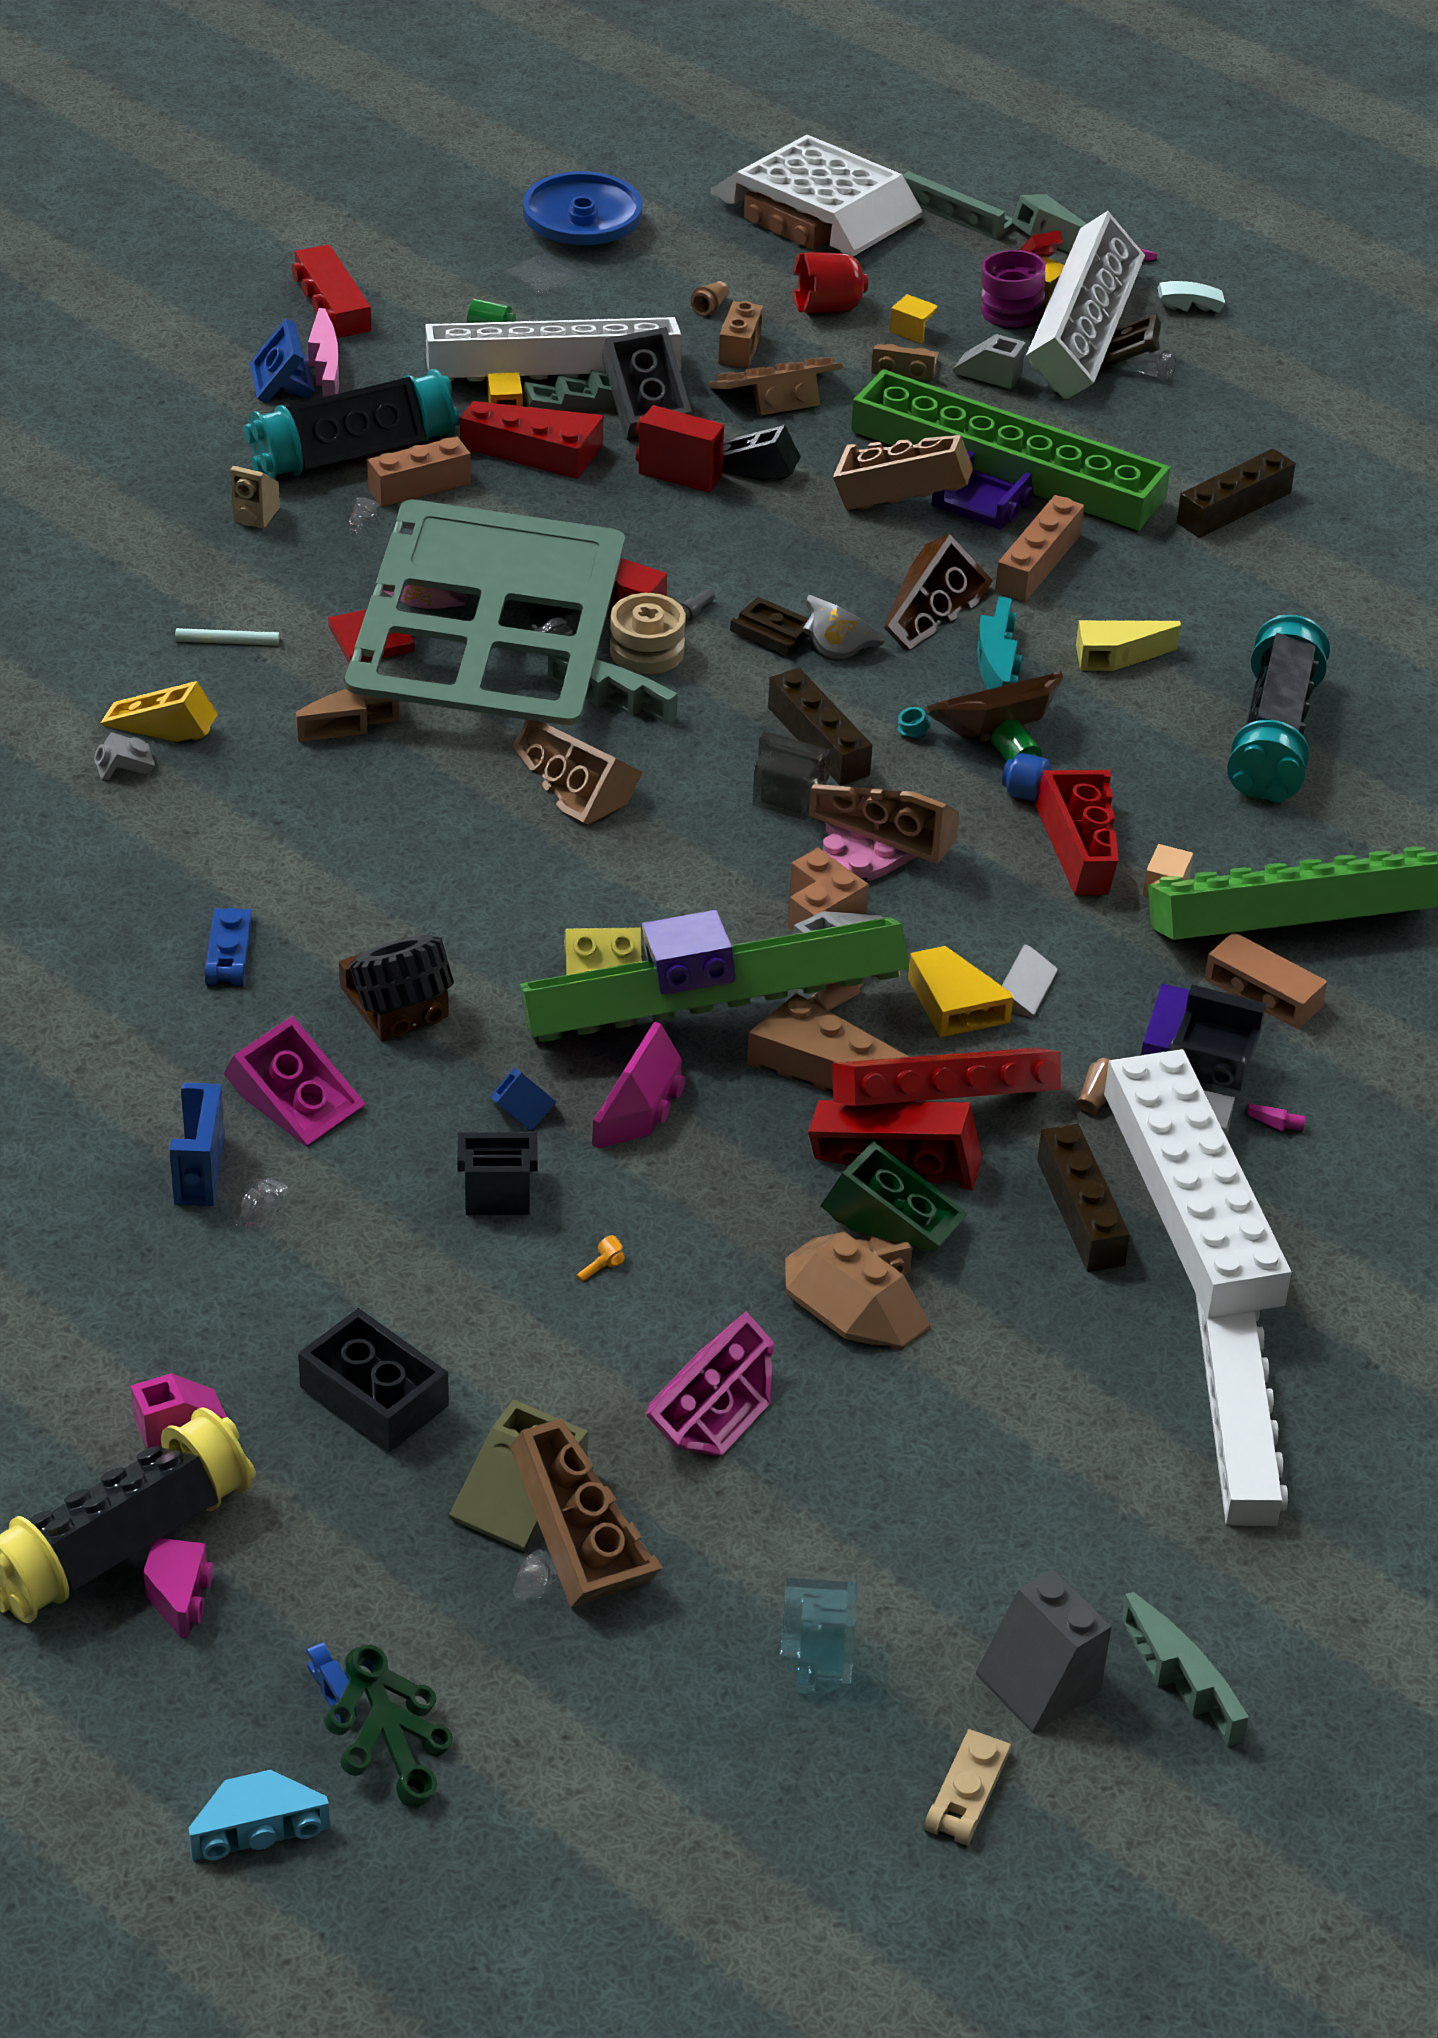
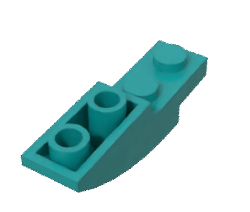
M998 597L995 616L981 615L977 657L980 674L987 689L1018 682L1017 675H1020L1022 655L1016 654L1018 640H1012L1017 614L1016 612H1010L1012 598Z

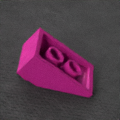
M293 1015L233 1055L224 1072L226 1078L247 1102L306 1147L366 1105Z

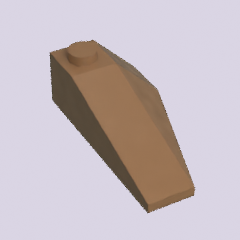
M814 784L811 787L810 817L938 864L957 840L960 812L945 803L909 791Z

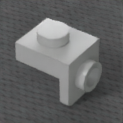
M110 732L104 744L99 745L94 757L100 779L109 780L116 767L140 774H150L155 766L148 743L136 737L128 738Z

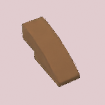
M347 689L330 694L296 712L297 740L302 742L368 734L367 725L400 721L399 700L353 694Z

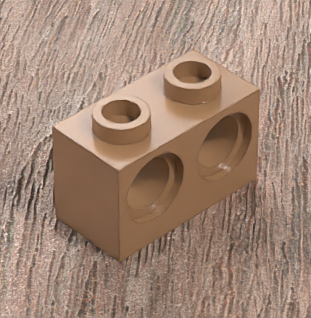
M733 301L719 335L718 364L749 368L762 336L763 305H756L748 301Z

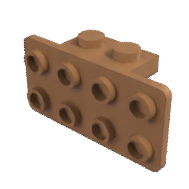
M815 357L805 359V365L804 362H786L775 364L776 370H774V367H757L746 369V375L745 372L717 374V380L710 381L709 388L730 389L753 385L757 413L762 416L819 406L820 398L816 374L844 369L843 362H834L833 357Z

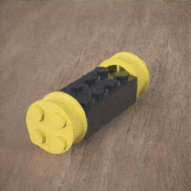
M199 1408L193 1412L191 1421L181 1427L171 1425L162 1431V1447L153 1446L143 1450L136 1456V1462L126 1468L119 1467L106 1472L101 1476L99 1484L89 1490L81 1489L71 1493L64 1499L65 1504L53 1511L40 1512L29 1520L21 1516L13 1518L9 1523V1529L0 1534V1611L4 1613L10 1610L20 1621L31 1623L37 1618V1610L51 1602L62 1604L67 1601L69 1589L73 1591L205 1510L214 1511L220 1506L221 1498L232 1491L237 1493L247 1491L251 1486V1479L256 1477V1472L253 1464L245 1456L238 1442L239 1432L232 1420L228 1417L221 1419L213 1411L207 1408Z

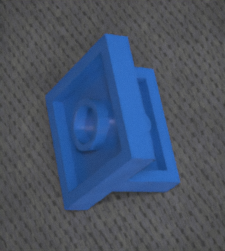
M285 318L249 363L256 397L262 402H269L281 387L289 394H297L304 399H309L315 392L307 355L303 354L297 325Z

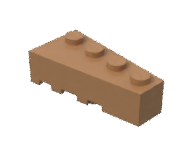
M961 435L924 438L917 445H913L909 439L898 440L891 447H883L882 442H874L868 445L869 449L860 450L857 444L846 445L833 479L845 510L856 508L865 510L875 504L884 502L894 504L908 497H927L934 492L946 489L949 491L959 490L968 484L973 466Z
M797 993L753 1028L748 1036L747 1064L758 1068L762 1065L777 1070L778 1075L790 1079L795 1076L812 1082L813 1087L825 1091L827 1089L833 1090V1062L909 1057Z

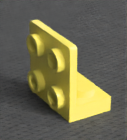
M641 927L565 929L566 975L642 961Z

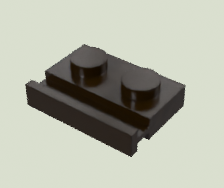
M757 597L739 613V617L737 619L733 618L730 624L731 632L785 656L790 653L792 647L796 648L809 637L802 630L808 618L760 597Z

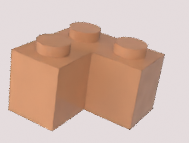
M819 847L791 863L789 894L792 896L789 899L788 928L794 932L795 924L823 911L866 914L869 884Z

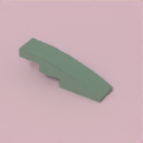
M591 370L588 381L558 376L555 387L525 382L522 390L527 407L570 412L616 408L606 372Z
M548 655V678L563 686L569 659ZM595 660L586 696L588 702L599 707L608 701L632 716L643 710L667 725L677 719L678 693L622 667Z
M1135 1592L1127 1593L1125 1595L1121 1620L1157 1687L1174 1682L1192 1717L1209 1712L1227 1747L1243 1743L1249 1716L1226 1680L1203 1652L1166 1616Z

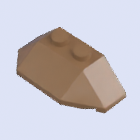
M846 1232L813 1238L785 1258L786 1295L845 1339L871 1345H889L891 1349H903L930 1329L931 1325L904 1275Z

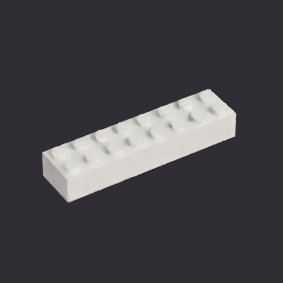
M1109 211L1080 228L1026 354L1031 365L1045 376L1050 387L1064 399H1069L1095 382L1145 257V254Z
M675 317L425 324L426 361L428 371L436 369L442 376L447 375L450 382L454 378L466 377L469 381H483L490 373L519 372L520 376L529 375L531 379L537 380L546 379L548 375L578 378L580 374H590L591 370L606 372L602 360L605 338L667 327L678 367L681 371V333Z
M1184 1050L1109 1060L1104 1095L1207 1319L1285 1306L1292 1272Z

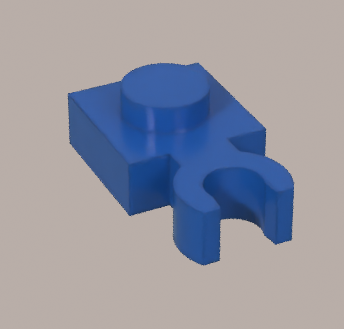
M322 1642L306 1649L312 1661L307 1663V1667L312 1677L319 1682L321 1693L329 1706L332 1707L339 1702L349 1680L337 1660H332L329 1650ZM355 1706L353 1710L355 1712V1718L357 1717V1706ZM335 1715L340 1723L346 1722L342 1716Z

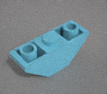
M272 1770L227 1779L221 1784L188 1828L192 1860L204 1858L207 1860H219L227 1856L229 1852L247 1848L256 1850L266 1849L277 1841L294 1837L300 1839L315 1837L321 1831L330 1829L329 1803L327 1796Z

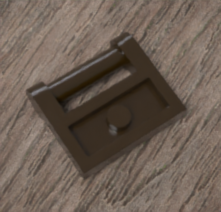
M1157 313L1115 329L1100 367L1101 372L1111 369L1112 365L1145 352L1152 354L1160 350L1158 339L1161 321Z

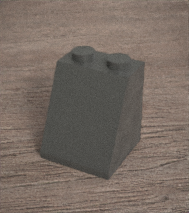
M1051 1569L1018 1589L976 1670V1676L1032 1733H1035L1101 1692L1112 1627L1054 1569Z

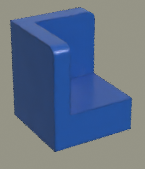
M516 1067L510 1071L490 1096L498 1105L529 1130H533L557 1102Z

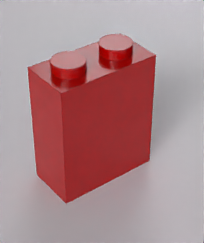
M652 405L648 412L639 418L636 426V434L639 435V445L635 455L636 461L639 462L638 473L710 493L722 477L724 424Z

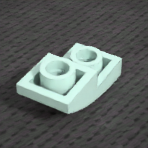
M1185 281L1161 282L1157 287L1161 302L1173 310L1179 308L1187 312L1191 303L1194 302L1198 308L1204 311L1211 309L1220 313L1225 304L1222 290L1208 285Z

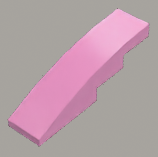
M319 308L308 340L309 367H315L316 385L322 386L323 397L338 394L339 390L338 343L333 324L326 310Z

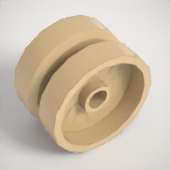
M655 593L633 594L619 600L612 608L610 631L612 633L610 654L613 661L620 667L638 674L664 673L675 668L683 660L685 650L686 613L682 605L673 598Z

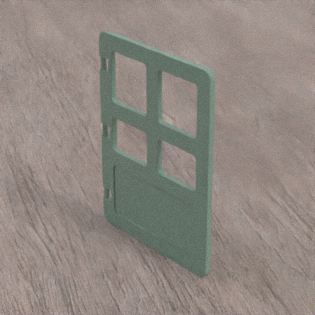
M421 500L404 501L400 506L396 524L391 533L379 570L373 595H371L355 644L352 660H350L345 675V688L353 694L560 725H574L581 720L624 549L625 535L621 531L612 528ZM403 528L412 529V535L401 534ZM407 585L480 596L475 618L471 621L402 612L397 609L404 587ZM389 591L394 593L392 598L382 597V592ZM508 600L576 609L582 612L577 633L574 636L504 627L499 625L505 602ZM401 633L465 643L466 648L456 682L453 685H445L378 674L377 672L389 635ZM494 648H502L569 659L560 698L553 701L481 689L491 651ZM362 655L373 657L372 662H360Z

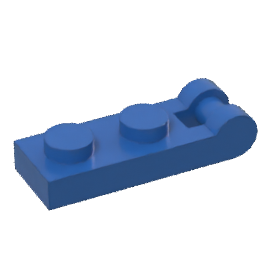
M214 908L208 957L205 964V985H217L218 981L232 982L233 986H244L252 919L251 909Z

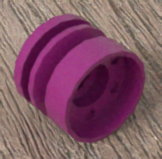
M1005 250L989 255L982 262L981 285L983 290L981 295V313L985 320L1001 327L1018 328L1032 325L1043 317L1045 312L1044 287L1046 263L1040 256L1024 250Z

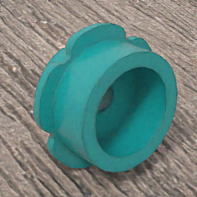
M910 707L899 714L897 730L902 736L920 738L926 733V730L930 729L931 719L927 718L922 708Z

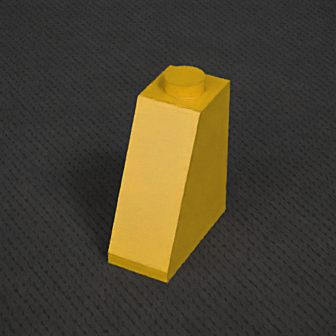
M942 946L910 953L908 980L940 1037L1011 1022L1013 995L1011 992L948 947Z

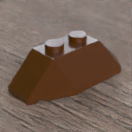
M1062 671L936 702L924 708L927 715L966 739L978 737L979 742L982 743L990 741L996 727L1007 720H1017L1026 731L1031 730L1030 723L1043 718L1064 677Z

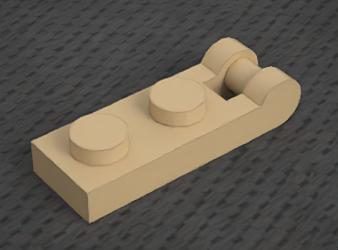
M968 1729L936 1801L928 1812L924 1830L936 1835L939 1834V1831L955 1836V1842L968 1846L1009 1756L1011 1744ZM951 1811L962 1815L961 1819H959L957 1817L948 1815V1812Z

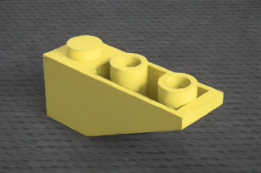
M1079 620L1076 650L1080 671H1114L1175 651L1178 648L1181 623L1180 621Z

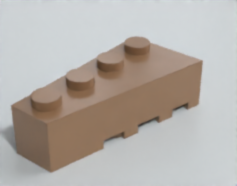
M562 1418L524 1429L519 1433L510 1448L570 1608L651 1582L663 1567L655 1555L651 1556L641 1542L640 1538L642 1536L632 1522L628 1523L615 1504L617 1499L609 1487H604L592 1470V1462Z

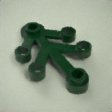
M374 1645L356 1647L348 1653L343 1663L344 1674L349 1682L339 1702L330 1708L324 1719L328 1731L335 1735L346 1734L355 1722V1712L353 1710L365 1691L371 1705V1710L354 1744L349 1745L340 1760L341 1767L346 1773L353 1776L363 1774L371 1763V1750L380 1732H382L400 1777L396 1784L399 1799L407 1806H422L434 1794L437 1788V1780L429 1768L415 1764L402 1730L421 1739L423 1749L432 1756L441 1755L448 1750L453 1741L451 1731L444 1725H434L419 1717L425 1716L431 1711L436 1703V1694L429 1686L417 1685L389 1670L387 1657L380 1648ZM360 1666L368 1668L370 1673L364 1671ZM386 1690L405 1698L408 1710L391 1702ZM415 1696L422 1697L427 1705L417 1702ZM334 1715L342 1716L346 1723L338 1722ZM431 1736L439 1737L444 1744H436ZM350 1755L358 1756L362 1764L353 1762ZM408 1786L415 1787L419 1790L420 1794L413 1792Z

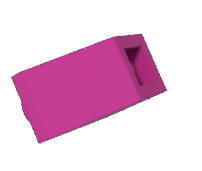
M172 1373L130 1386L134 1421L146 1448L162 1445V1431L171 1425L181 1427L191 1421L193 1412L199 1408H207L221 1419L227 1417L214 1389Z
M159 1538L152 1543L144 1568L146 1598L179 1637L189 1638L192 1624H200L204 1598L200 1597L202 1588L210 1589L214 1565L213 1562H207L205 1543Z

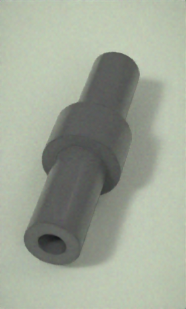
M706 588L696 597L687 598L680 603L686 613V620L692 621L700 615L703 607L715 599V593L710 588Z

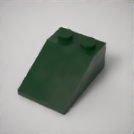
M874 1141L845 1169L820 1205V1207L830 1213L835 1221L844 1224L852 1231L899 1243L909 1242L911 1246L935 1252L968 1215L967 1211Z

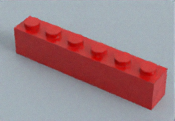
M1043 1048L832 1063L833 1102L852 1106L1061 1090V1051Z

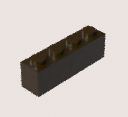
M1272 448L1180 493L1176 523L1196 537L1201 538L1290 494L1296 463Z
M800 667L770 677L768 709L840 786L870 776L873 745Z
M1079 1123L1041 1129L1037 1161L1086 1271L1091 1272L1125 1266L1130 1234Z

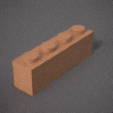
M1054 495L998 561L995 592L1026 602L1081 536L1084 505L1067 497Z

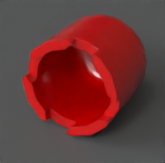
M807 252L799 253L795 260L793 275H799L798 289H793V298L798 312H805L806 314L848 312L858 306L863 293L867 292L868 277L866 274H863L859 261L851 255Z

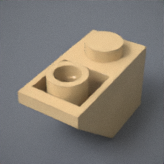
M233 466L230 469L233 520L246 526L264 529L280 508L279 482L265 473Z

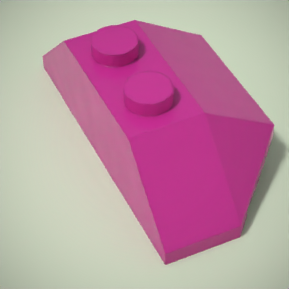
M653 1022L648 1033L609 1093L605 1103L594 1117L592 1146L602 1148L650 1135L658 1122L664 1123L666 1121L672 1098L678 1099L681 1096L685 1086V1076L681 1075L682 1059L660 1023Z
M746 1311L701 1349L650 1402L646 1416L674 1447L710 1456H722L770 1404L772 1383L771 1356L774 1352L773 1340Z

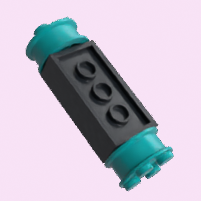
M431 369L427 372L426 376L418 378L405 375L402 379L292 404L286 407L279 405L271 413L261 415L259 412L253 411L249 414L248 424L243 425L245 440L250 444L253 453L251 458L252 468L254 471L265 473L275 480L277 475L289 472L293 476H298L302 471L417 443L425 445L428 443L429 438L437 436L452 438L455 427L460 425V416L456 407L453 406L450 379L447 375L442 376L438 370Z
M1278 615L1267 621L1256 635L1255 648L1251 656V669L1256 677L1246 725L1237 732L1233 739L1231 755L1227 765V772L1231 783L1245 796L1279 803L1296 794L1304 783L1306 766L1309 760V746L1303 736L1306 724L1303 722L1310 707V703L1306 701L1309 700L1312 690L1323 681L1327 669V660L1330 655V641L1326 632L1317 623L1308 618L1297 615Z

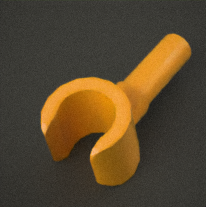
M611 1235L602 1239L598 1245V1251L601 1256L579 1272L576 1278L584 1282L607 1265L611 1268L623 1263V1246L618 1238Z

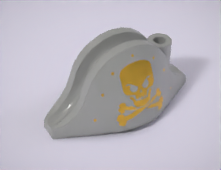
M808 595L806 605L811 616L802 630L805 634L812 637L814 647L824 657L846 659L854 656L862 649L882 646L886 642V636L856 615L835 604Z

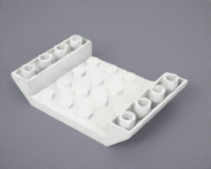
M810 135L799 138L736 172L711 188V194L721 198L725 203H738L745 198L746 193L752 191L771 197L775 202L792 206L798 212L813 215L824 223L832 224L830 246L841 250L843 254L851 256L857 255L921 218L923 213L902 174Z

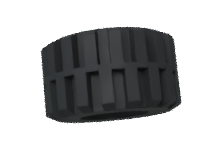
M433 935L413 936L383 944L362 953L349 965L362 1009L365 1011L387 1012L413 1006L444 993L454 984L442 938Z

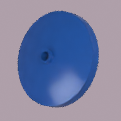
M590 171L564 172L543 178L526 191L523 198V215L531 229L548 239L567 244L595 245L618 240L634 231L642 219V198L632 185L617 177Z

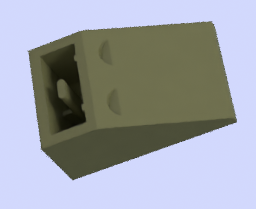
M513 1399L491 1428L452 1507L449 1519L525 1552L540 1531V1526L510 1446L522 1430L555 1421L559 1418ZM564 1421L585 1454L588 1455V1431Z

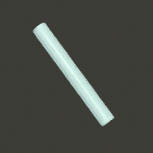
M176 628L175 632L176 642L278 646L280 639L279 632Z

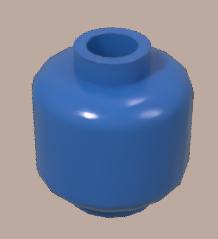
M1019 753L1013 760L1008 759L1002 775V785L1007 787L1010 797L1035 802L1043 770H1052L1051 762L1044 757Z

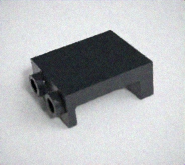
M1191 985L1183 1019L1175 1039L1170 1042L1168 1051L1183 1049L1198 1080L1241 1091L1262 1031L1266 1003Z

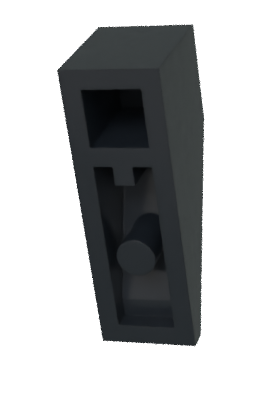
M782 425L724 440L722 473L759 481L775 478L783 480L793 474L801 456L786 426Z

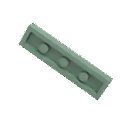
M908 171L903 174L904 179L923 210L995 240H998L1016 226L1012 223L1013 218L1006 216L1003 210Z

